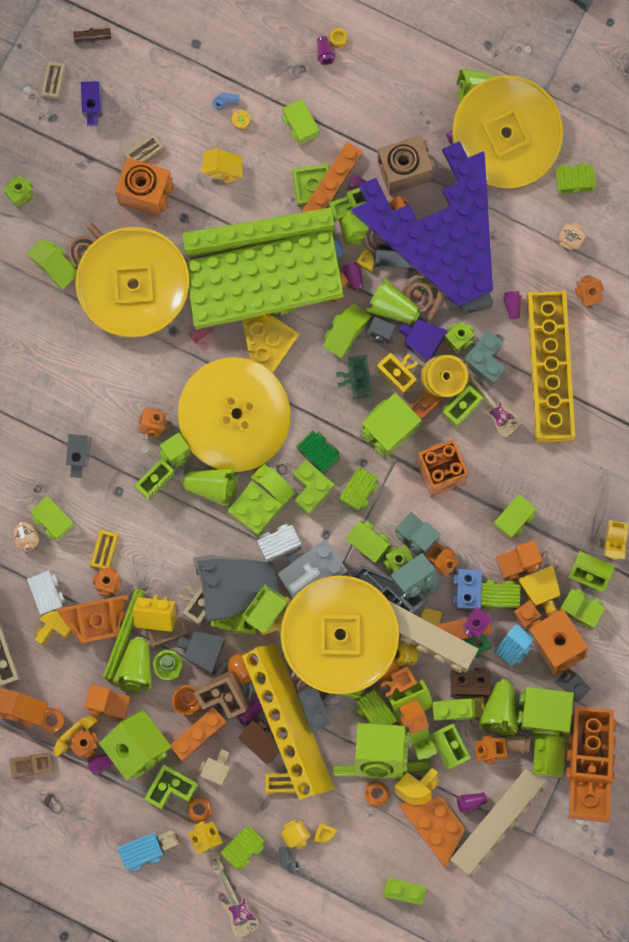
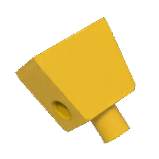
M553 565L518 580V585H520V588L535 608L542 605L546 615L557 610L553 600L560 597V591Z

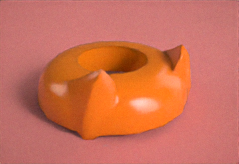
M48 707L41 728L48 733L58 732L63 727L66 719L60 710ZM51 714L55 715L58 719L55 726L49 725L47 721Z
M379 781L368 784L363 792L367 803L375 807L384 805L389 799L390 794L388 787ZM374 788L382 790L383 795L380 799L372 797L371 792Z
M202 796L193 798L187 806L188 816L195 822L208 820L212 815L211 803ZM202 804L205 807V812L202 815H196L194 813L195 805Z

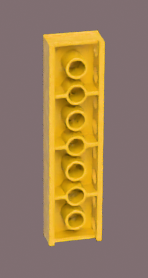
M566 290L536 293L529 291L527 294L535 443L574 441L575 423Z
M278 645L256 647L254 650L242 655L299 801L334 790L335 787ZM257 655L258 663L255 666L250 663V656ZM257 676L259 678L266 677V681L260 684L257 681ZM264 694L266 696L273 695V699L267 702L264 698ZM271 713L275 715L280 713V717L274 720ZM279 731L282 733L288 732V735L282 739L279 736ZM286 749L289 751L295 750V754L289 757ZM293 768H302V772L299 773L297 776L294 773ZM301 786L304 788L309 786V794H304L301 791Z

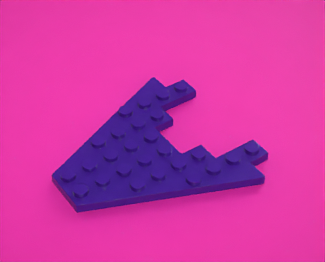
M460 141L442 149L458 182L442 190L449 205L448 208L420 220H417L410 204L392 211L377 178H374L358 186L366 203L351 209L353 215L457 307L493 291L485 153L482 151L468 158Z

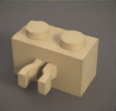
M186 585L185 589L190 591L193 599L183 594L179 595L180 599L190 602L183 615L200 627L206 619L202 586L195 593L192 587Z
M222 749L217 761L210 758L207 761L203 760L199 768L200 777L205 781L224 788L231 773L230 767L224 765L230 753Z

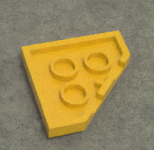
M270 314L242 320L250 360L261 364L274 373L300 334Z

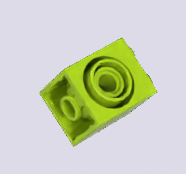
M394 393L388 400L385 399L369 413L367 419L361 423V436L367 443L371 442L375 446L374 450L379 456L382 457L384 455L387 459L420 429L422 420Z
M526 687L519 695L518 705L522 706L521 711L517 714V723L520 725L519 730L531 731L534 735L566 736L570 732L574 693Z
M144 710L120 722L99 743L127 781L133 777L138 779L145 773V770L150 772L157 766L156 761L160 762L168 756L166 752L172 747Z
M358 723L355 776L401 779L403 772H407L409 734L405 733V726Z

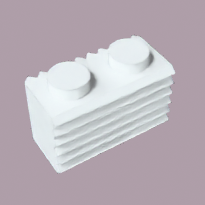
M284 524L277 528V532L270 534V532L264 533L257 540L267 563L302 548L293 525L288 526Z
M49 571L27 579L41 616L48 612L57 611V608L63 607L62 604L66 603L62 592H57L56 586L59 584L55 574L51 575Z

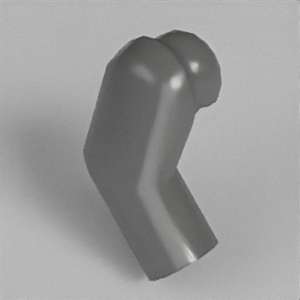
M280 847L281 867L289 873L298 872L301 867L300 863L289 857V847Z

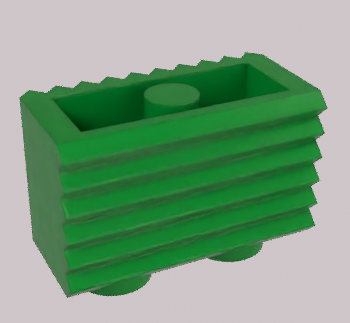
M312 430L296 446V449L318 471L325 475L340 460L339 451L333 445L328 446L325 442L326 438L320 432L315 433Z

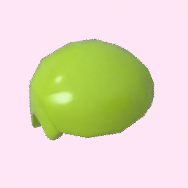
M168 649L158 652L153 660L155 674L160 679L167 681L177 678L182 669L180 655L174 650Z

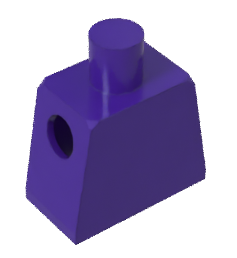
M99 81L81 82L82 114L84 117H87V126L90 127L98 126V117L103 116L102 86ZM90 105H95L94 108H89Z
M418 320L414 327L403 323L399 333L407 337L404 346L426 363L433 358L445 338L447 330Z

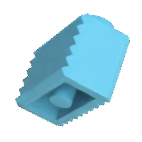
M515 624L494 652L501 659L507 661V664H510V666H513L516 662L520 664L533 648L531 643L534 638L519 625Z
M155 833L117 847L125 869H131V872L142 869V864L149 862L150 865L161 861L160 857L164 856Z

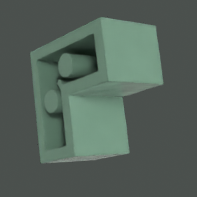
M488 330L464 358L463 363L469 364L471 371L493 388L504 375L506 368L493 358L502 348L503 342Z
M412 512L395 529L396 537L402 543L407 542L411 546L410 550L417 556L421 553L425 556L436 542L438 543L441 535L427 521L423 523Z
M423 553L391 574L394 584L406 599L416 596L420 590L427 597L429 594L437 592L439 587L442 586L436 569Z

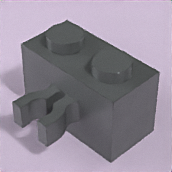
M313 687L298 691L311 730L314 731L330 725L326 709H336L339 706L338 703L333 705L323 704L329 702V699L334 698L335 695L330 693L324 699H321L318 690Z

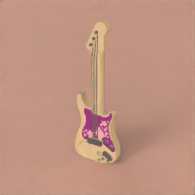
M464 363L468 371L467 383L472 385L490 407L488 409L485 406L482 408V411L492 418L502 437L511 435L520 426V418L507 409L502 399L497 401V405L476 380V375L469 368V364Z
M214 853L213 873L217 874L231 904L227 906L224 902H221V905L230 916L233 935L236 938H243L259 928V920L249 911L247 900L244 897L242 898L243 901L239 904L224 872L225 868L221 861V855Z

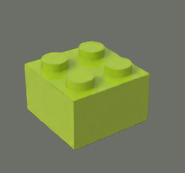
M252 481L229 508L228 515L259 538L280 513L282 504Z

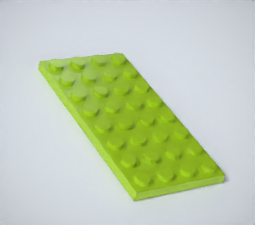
M332 230L296 236L185 261L189 272V294L196 330L344 297Z

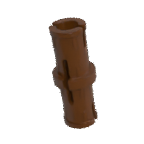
M89 28L90 30L73 31L74 43L89 41L95 43V41L111 40L110 28Z

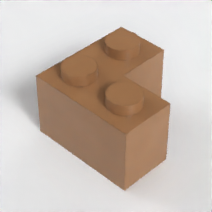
M232 670L198 685L194 691L202 709L220 702L229 719L247 711L250 705Z

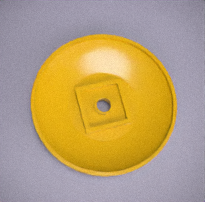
M503 75L484 80L464 96L455 112L452 137L453 144L461 142L468 158L484 151L487 185L511 189L531 184L549 171L556 161L562 146L563 125L558 107L541 86L523 77ZM503 128L510 130L509 138L502 136L501 130Z
M141 227L120 228L101 236L86 250L80 260L76 273V292L83 311L100 329L120 337H144L164 329L179 315L189 293V272L180 250L164 235ZM132 280L139 283L135 289L128 287V283Z
M237 357L222 358L204 365L190 377L179 398L177 417L182 438L189 446L190 451L200 461L215 469L231 468L235 469L236 472H243L265 464L282 447L290 426V405L283 386L267 368L249 359ZM233 409H238L241 412L239 419L232 417L231 412Z
M350 576L325 577L304 587L288 605L281 626L282 649L291 669L309 686L332 694L354 693L374 684L391 666L399 643L398 621L387 598L370 583ZM337 629L345 630V639L338 640L335 637V631Z

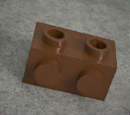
M474 668V671H467L466 673L451 670L450 696H490L491 671H486V668Z
M261 719L252 720L238 739L265 764H269L277 757L280 751L273 733L268 729V724Z

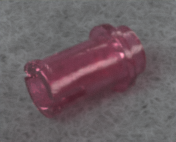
M213 328L195 329L188 335L196 344L207 334L210 335Z

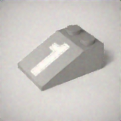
M327 539L307 551L278 573V576L293 598L304 587L316 580L330 576L348 575L347 569Z

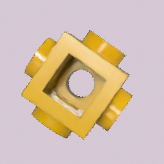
M202 821L194 825V830L188 833L197 855L223 843L213 821L207 824Z

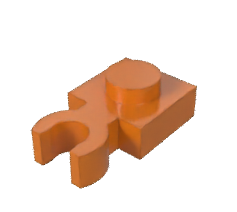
M407 666L390 676L392 681L383 682L380 688L388 686L390 692L386 693L385 697H390L395 689L400 694L416 685L417 682Z

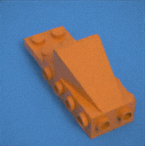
M574 707L573 715H571V732L568 733L567 744H571V750L567 751V762H570V767L566 769V779L569 781L570 787L569 819L609 823L611 784H614L615 772H612V766H615L616 758L615 754H613V749L616 746V737H613V731H616L617 721L614 720V710Z

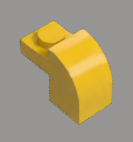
M608 521L603 556L609 557L612 560L625 559L628 523Z
M52 611L40 618V621L45 626L39 627L36 631L35 641L44 646L54 631L65 639H68L72 632L59 613Z
M431 768L420 781L407 772L394 786L395 794L411 805H422L432 799L431 790L435 789L439 783L438 772Z

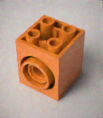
M127 157L115 190L117 201L119 204L161 216L162 211L167 209V196L172 194L174 183H172L173 177H171L170 170Z
M454 439L433 445L418 453L416 463L430 497L466 484L469 474Z
M563 609L552 611L547 615L548 618L543 621L537 620L529 629V634L534 638L532 641L533 645L554 677L588 657L587 644Z

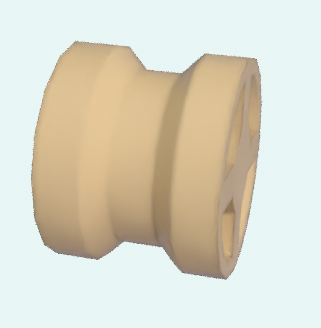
M175 830L157 836V840L162 844V852L180 845L179 840L175 837Z

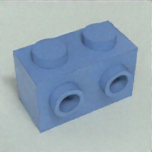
M458 569V574H454V586H457V593H453V605H456V610L474 611L476 607L481 609L482 570Z

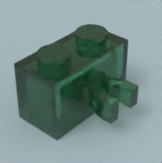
M367 355L348 357L349 373L336 372V378L343 377L346 379L343 382L337 383L338 388L350 384L353 399L372 397Z

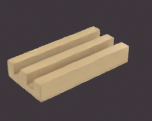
M47 61L40 94L41 98L48 97V99L54 98L59 101L66 64ZM51 66H54L49 93H47L46 89ZM61 67L56 93L53 94L58 68Z
M153 133L124 153V157L126 159L127 157L131 158V155L154 140L155 142L132 158L135 160L140 159L139 161L146 163L164 151L165 147Z

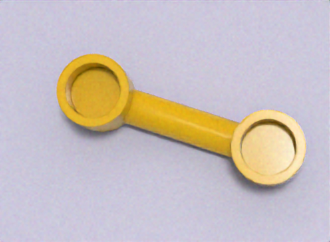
M95 716L82 718L59 737L53 750L57 758L68 750L69 746L65 742L74 733L78 732L82 727L85 730H90L99 720Z

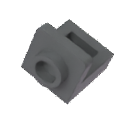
M569 669L563 672L556 681V684L566 692L574 693L573 700L577 703L591 689L577 673Z

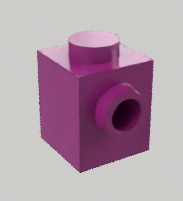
M476 607L463 624L464 633L472 639L474 637L480 639L493 621V618Z

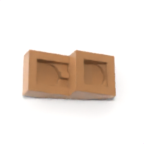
M51 752L10 758L12 779L53 772Z

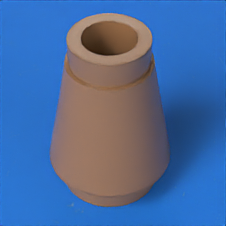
M527 735L503 737L505 738L506 749L524 755L525 753H530L531 737H527Z

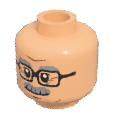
M575 222L573 225L565 224L558 236L559 244L570 251L579 249L586 238L585 232L582 231L584 227Z
M28 521L17 524L13 530L15 545L19 549L32 551L40 542L37 527Z

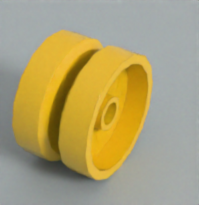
M440 355L431 358L425 363L421 371V381L429 394L435 397H452L464 390L468 382V371L461 359L452 355Z

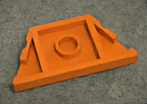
M128 594L57 608V612L79 643L118 636L120 631V622L123 620V609L125 601L128 600Z
M442 797L433 798L422 805H411L408 803L399 805L445 868L465 831L458 818Z

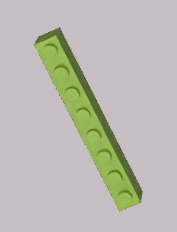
M325 208L182 234L185 252L188 258L239 250L332 230L333 233H336L332 208Z

